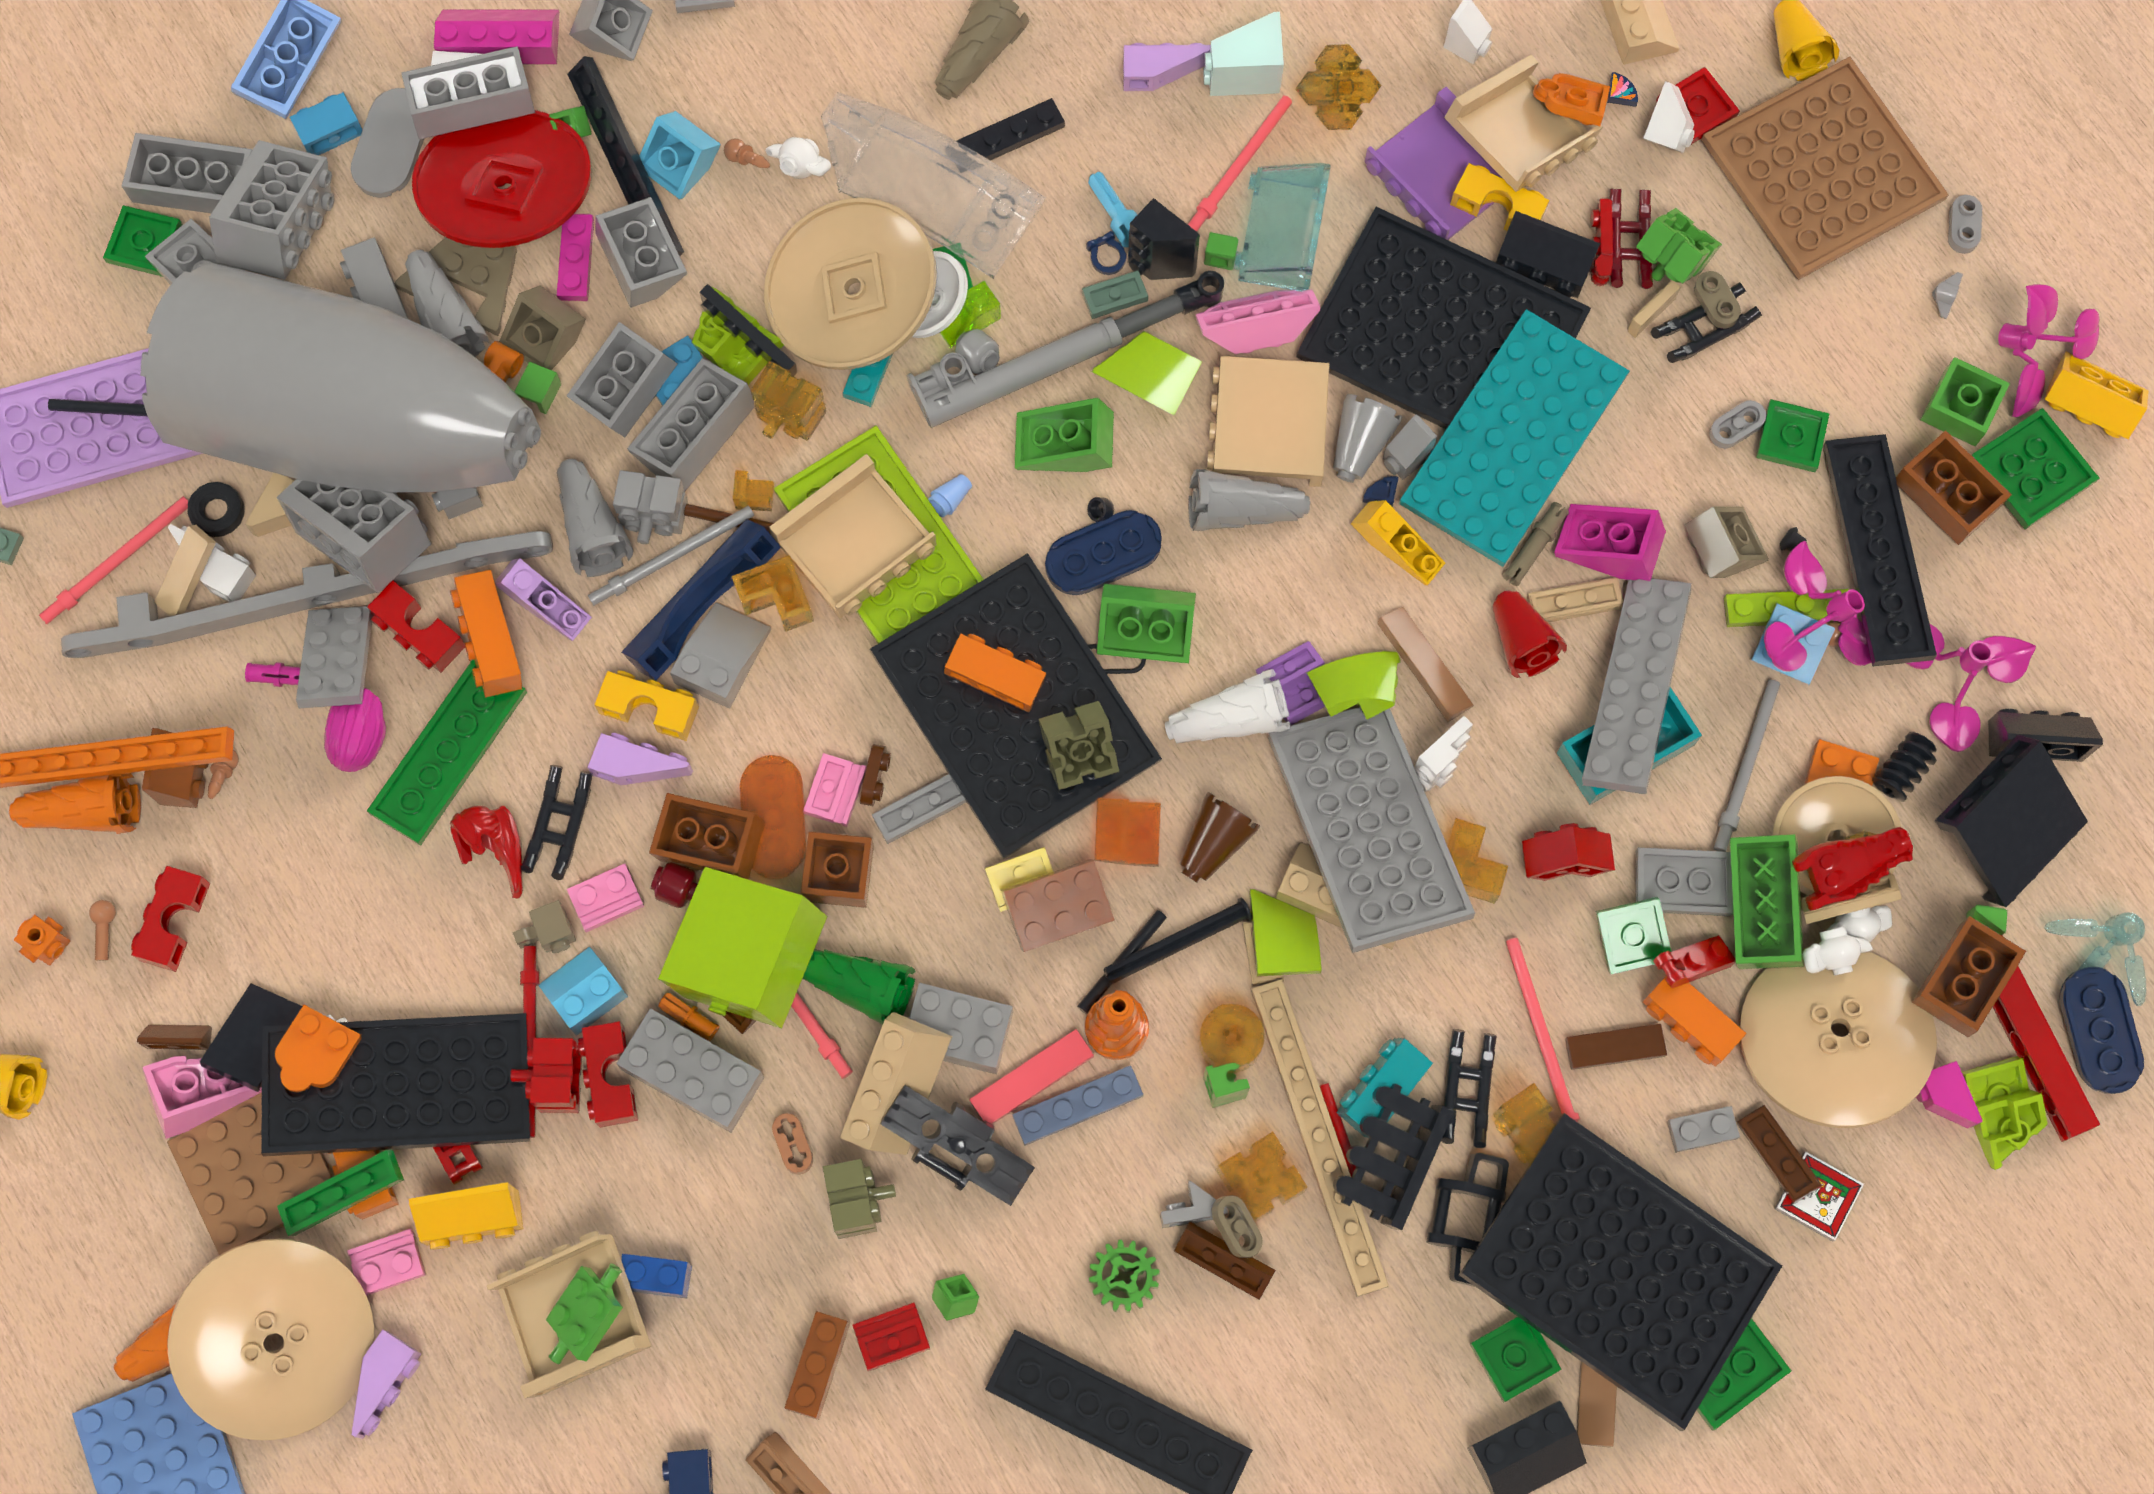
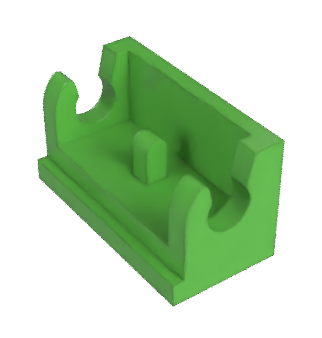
M1228 1063L1215 1068L1210 1065L1205 1068L1203 1080L1212 1108L1247 1097L1250 1089L1248 1080L1240 1079L1234 1082L1236 1074L1227 1073L1231 1070H1237L1239 1064Z

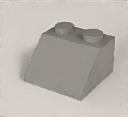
M582 0L569 35L592 51L632 61L636 56L653 10L639 0Z

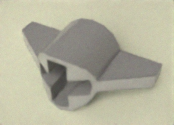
M1955 273L1938 284L1932 292V297L1936 301L1941 318L1947 319L1959 290L1963 276L1962 273Z

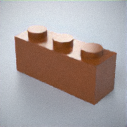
M816 1311L784 1407L786 1410L816 1420L820 1419L849 1330L850 1323L848 1321Z

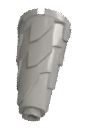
M424 250L413 251L408 255L405 265L409 274L414 303L421 325L442 334L476 357L486 348L483 341L489 343L485 329L474 317L462 296L454 289L452 283L449 282L442 268H439L431 253L424 252Z
M576 459L563 461L557 469V478L561 492L559 496L564 512L572 566L579 575H581V570H585L587 577L601 576L614 572L623 567L621 559L625 555L628 562L631 559L633 549L621 523H618L612 514L596 481L591 478L583 462H578Z
M1205 469L1194 470L1189 488H1194L1193 495L1189 496L1188 513L1192 531L1243 528L1245 525L1298 521V518H1303L1304 514H1308L1310 510L1309 496H1305V493L1299 491L1298 488L1254 481L1248 477L1221 474Z

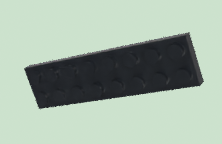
M1886 434L1826 440L1824 451L1855 590L1862 595L1865 603L1864 610L1860 613L1872 667L1934 660L1937 653Z
M1014 1330L985 1388V1391L1187 1494H1232L1253 1451L1017 1330Z

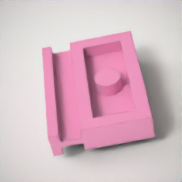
M823 753L803 810L804 814L848 827L867 767Z
M622 864L567 889L586 933L644 907L626 864Z
M411 1229L347 1250L351 1259L354 1276L362 1286L366 1296L426 1275L418 1246L414 1239V1232Z

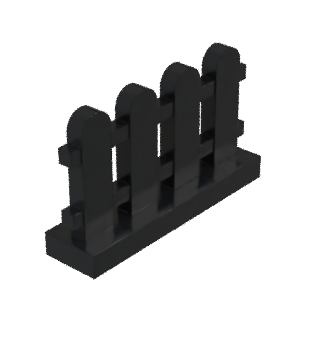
M1392 1084L1391 1088L1380 1086L1374 1090L1373 1100L1382 1107L1378 1118L1366 1116L1360 1121V1130L1363 1134L1369 1136L1365 1148L1362 1146H1352L1348 1149L1346 1154L1347 1160L1356 1168L1352 1177L1338 1176L1334 1180L1333 1188L1337 1194L1343 1196L1341 1203L1350 1206L1353 1201L1372 1210L1369 1217L1375 1220H1379L1382 1215L1381 1224L1391 1229L1403 1230L1454 1111L1443 1105H1432L1429 1108L1431 1101L1421 1098L1420 1102H1417L1401 1094V1086ZM1391 1112L1411 1121L1407 1132L1387 1123ZM1421 1126L1422 1128L1417 1138L1416 1135ZM1378 1142L1398 1151L1393 1162L1374 1153ZM1407 1156H1409L1408 1161H1407L1405 1167H1403L1404 1162H1405ZM1365 1171L1385 1181L1380 1192L1361 1183ZM1394 1185H1395L1396 1188H1395V1190H1394V1193H1393L1392 1197H1390V1194H1391V1192H1392V1190H1393V1187H1394Z

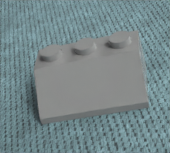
M651 197L596 215L595 234L630 308L658 299L687 275L682 260Z

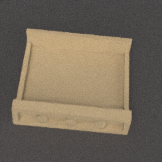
M1532 55L1527 56L1455 98L1444 117L1516 192L1525 186L1529 188L1534 186L1545 174L1548 176L1552 175L1564 162L1570 164L1580 152L1584 151L1587 153L1592 150L1598 143L1596 137L1603 128L1600 125V127L1596 126L1587 131L1577 120L1550 112L1544 102L1534 97L1533 89L1539 81L1532 73L1539 62Z
M1221 356L1220 366H1214L1212 384L1218 385V394H1212L1211 412L1216 413V423L1210 422L1209 440L1215 441L1214 451L1208 450L1207 469H1213V472L1224 474L1309 479V486L1321 487L1324 476L1329 363Z
M867 454L769 527L771 536L839 618H842L845 614L852 615L862 606L861 602L870 595L872 597L879 595L886 588V583L894 577L900 578L910 570L911 564L919 558L924 560L929 557L937 545L934 532L929 533L875 470L874 462Z
M598 1231L587 1233L579 1237L580 1243L572 1247L571 1244L559 1246L552 1250V1256L546 1259L541 1256L528 1260L524 1263V1269L517 1272L516 1269L502 1272L497 1275L498 1281L487 1285L488 1290H499L529 1379L528 1383L520 1386L524 1399L543 1396L651 1347L612 1234L599 1235ZM611 1263L617 1265L622 1270V1273H620L612 1285V1290L615 1298L622 1305V1310L587 1362L577 1360L569 1350L561 1364L554 1363L548 1356L559 1342V1338L546 1321V1318L581 1266L591 1268L601 1279Z

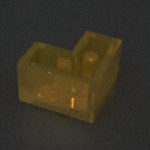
M790 555L731 576L745 615L775 605L785 632L814 622L811 608Z
M1455 818L1446 844L1467 895L1495 904L1501 894L1508 866L1478 857L1486 827Z
M1535 1083L1503 1103L1493 1114L1496 1118L1494 1121L1496 1128L1502 1136H1509L1515 1145L1513 1151L1523 1164L1526 1162L1528 1164L1531 1163L1555 1125L1548 1115L1553 1109Z

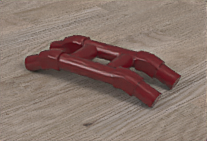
M1610 189L1609 199L1612 200L1613 270L1610 275L1611 285L1614 288L1623 286L1622 260L1639 261L1638 271L1641 286L1644 289H1649L1653 286L1652 263L1647 261L1642 256V251L1637 248H1621V233H1639L1640 242L1648 231L1651 220V190H1639L1637 221H1621L1622 189Z

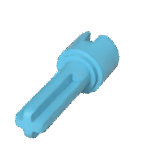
M1097 172L1089 177L1088 184L1111 217L1110 228L1121 245L1128 248L1130 222L1137 216V213L1134 210L1126 209L1103 173Z

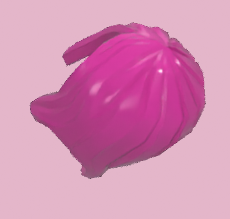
M364 688L362 704L330 707L324 733V749L328 760L337 769L345 772H356L368 767L375 760L386 734L380 698Z

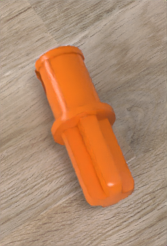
M666 993L659 1002L658 1006L662 1011L680 1022V1025L684 1028L687 1027L709 1042L719 1030L720 1026L700 1014L696 1006L690 1007L672 993Z

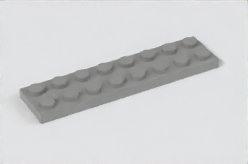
M1651 578V581L1641 579L1628 581L1582 777L1583 785L1647 794L1691 595V583Z

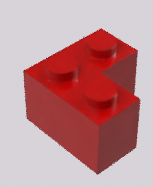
M1569 823L1559 826L1560 830L1539 831L1534 833V838L1522 841L1527 878L1547 881L1569 874L1592 877L1615 871L1611 835L1597 831L1596 827L1580 828L1577 823Z

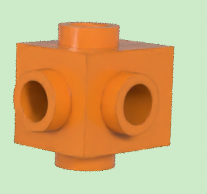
M35 914L31 919H27L21 924L17 931L18 935L13 939L22 946L18 952L33 963L39 959L49 966L63 953L65 947L70 943V940L60 933L64 927L49 916L44 921Z

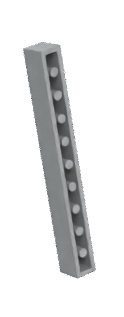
M375 237L342 249L341 252L345 261L340 262L346 279L352 278L355 286L350 288L353 298L387 309L408 319ZM476 487L437 491V493L432 494L438 512L444 510L448 519L483 506Z

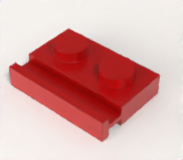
M915 1302L852 1325L868 1372L930 1350Z

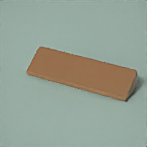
M1404 607L1379 618V627L1447 722H1450L1474 706Z
M1581 1362L1577 1434L1581 1445L1610 1448L1614 1446L1617 1386L1583 1362Z
M776 1432L764 1439L745 1459L775 1494H832Z

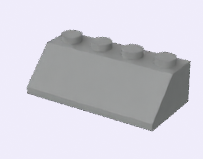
M518 46L401 72L411 116L419 139L535 113Z
M702 358L627 449L655 475L681 479L684 487L683 492H685L757 405L758 401L746 382Z

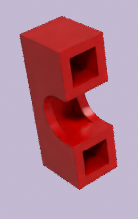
M393 580L367 606L373 615L370 620L381 631L385 632L389 629L394 633L393 640L404 650L413 649L418 654L415 658L428 670L434 667L442 673L465 648L462 638L439 618L428 628L422 630L411 628L412 619L421 610V607L415 598Z
M166 866L164 872L159 874L156 879V893L152 903H148L144 910V923L141 931L136 933L132 940L131 955L140 962L176 972L188 942L180 936L170 933L169 921L180 910H191L199 913L211 883L200 875Z
M618 1021L582 1028L583 1038H578L580 1056L586 1057L587 1069H583L582 1073L585 1088H590L592 1100L587 1101L590 1120H595V1123L600 1128L638 1121L634 1089L631 1085L613 1086L606 1081L608 1067L613 1062L619 1060L627 1047L623 1024Z

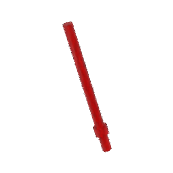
M524 946L523 971L520 972V985L523 986V1013H526L527 1052L529 1047H533V1039L536 1038V986L539 985L540 972L536 971V946ZM529 1099L530 1138H535V1107L530 1103Z

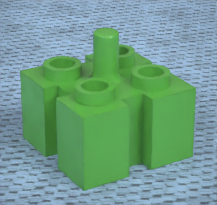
M1675 208L1666 215L1664 214L1656 218L1636 247L1642 251V256L1650 263L1656 264L1657 261L1659 262L1652 272L1654 280L1661 281L1666 274L1671 280L1683 284L1690 280L1692 276L1694 277L1703 271L1722 244L1705 230H1699L1693 225L1694 222Z

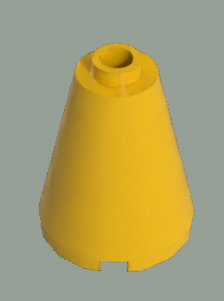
M1782 0L1774 10V21L1781 69L1786 78L1790 79V76H1792L1797 81H1804L1827 69V64L1832 59L1836 62L1840 51L1837 42L1800 0Z
M0 1054V1113L9 1118L20 1120L31 1114L27 1110L32 1104H39L47 1082V1070L41 1068L40 1064L43 1062L42 1059L32 1055Z

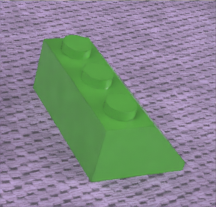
M1104 584L1097 654L1189 664L1196 593Z

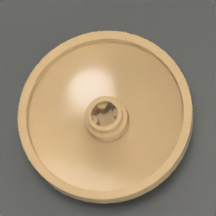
M1832 776L1820 778L1803 785L1785 801L1776 817L1773 836L1795 834L1798 841L1799 856L1812 846L1824 842L1877 835L1890 829L1901 827V823L1892 804L1876 788L1858 779ZM1896 867L1890 868L1888 875L1893 874ZM1807 870L1800 871V891L1809 896L1814 893Z

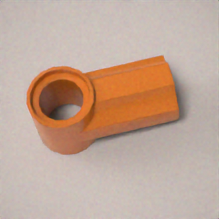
M494 341L484 356V365L505 383L508 378H514L518 374L524 362L523 354L499 341Z

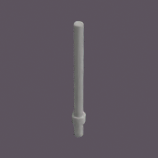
M748 505L621 577L617 575L609 579V584L588 595L590 601L595 606L614 594L616 596L628 591L627 587L736 527L746 519L755 516Z
M1768 680L1726 812H1722L1718 823L1720 830L1714 845L1716 851L1726 852L1732 831L1737 830L1740 820L1738 813L1780 687L1778 681Z

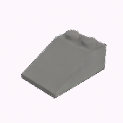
M192 219L187 221L145 256L170 285L183 272L191 273L195 270L197 264L210 262L225 265L216 262L212 237Z
M715 603L684 645L670 672L674 683L730 709L768 637L771 627L719 603Z

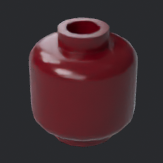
M673 862L667 863L664 867L659 866L651 884V890H654L656 900L676 908L684 907L688 901H691L698 885L695 883L696 873L692 869Z

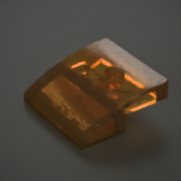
M1097 798L1094 860L1122 865L1159 867L1161 803Z

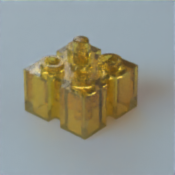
M1350 44L1326 45L1314 62L1317 70L1308 71L1295 89L1308 106L1317 105L1315 114L1328 130H1351L1363 113L1360 105L1362 103H1370L1382 86L1369 69H1360L1359 65L1362 60Z
M771 361L768 362L750 390L755 401L754 406L757 417L767 424L762 433L769 439H772L779 427L783 425V431L794 439L801 437L809 441L826 414L825 403L822 402L824 399L823 391L820 387L803 378L798 379L792 376L790 371Z
M1274 1132L1251 1144L1249 1148L1251 1155L1244 1158L1241 1152H1238L1218 1164L1216 1172L1228 1191L1238 1190L1241 1195L1240 1199L1245 1203L1255 1223L1272 1213L1275 1208L1272 1203L1277 1199L1280 1200L1282 1205H1285L1305 1193L1308 1188L1294 1165L1288 1169L1285 1167L1282 1160H1284L1287 1153Z

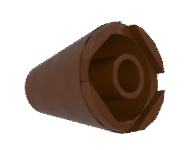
M1209 792L1203 799L1180 861V865L1185 867L1181 873L1196 883L1200 878L1207 881L1260 828V825L1252 823L1249 826L1252 820L1223 800L1219 801L1216 799L1215 802H1212L1215 796Z

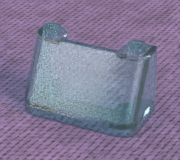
M1304 163L1258 166L1257 172L1251 171L1248 189L1254 190L1243 252L1237 251L1234 269L1240 270L1238 281L1301 292L1309 290L1331 164Z

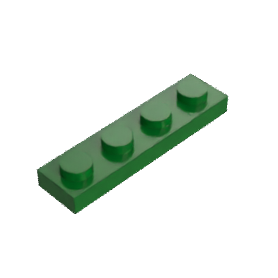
M385 1150L281 1203L277 1208L287 1235L296 1236L404 1181L394 1151Z

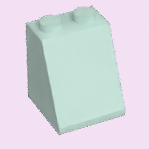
M1280 12L1268 14L1211 41L1210 53H1205V67L1203 68L1204 85H1209L1210 96L1280 93L1284 67Z

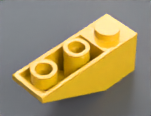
M1386 500L1368 502L1351 523L1370 545L1425 586H1428L1446 564Z

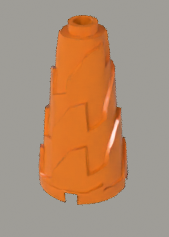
M131 773L79 779L77 782L53 786L51 789L24 793V796L15 798L14 802L11 803L9 815L12 821L23 828H60L116 832V834L132 832L136 829L130 826V824L137 823L140 820L141 800L138 785H129L127 778H134Z
M1115 990L1114 993L1103 996L1091 1007L1085 1020V1034L1089 1045L1093 1047L1097 1054L1111 1060H1123L1134 1056L1136 1052L1142 1049L1149 1034V1021L1141 1004L1127 991Z
M176 1304L153 1321L154 1324L142 1332L131 1345L117 1355L114 1370L120 1379L124 1381L128 1379L134 1382L144 1376L169 1367L167 1339L171 1317Z

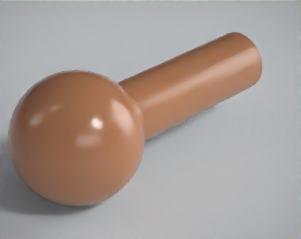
M107 900L96 901L89 910V916L96 924V961L108 960L109 923L115 918L116 910L114 905Z

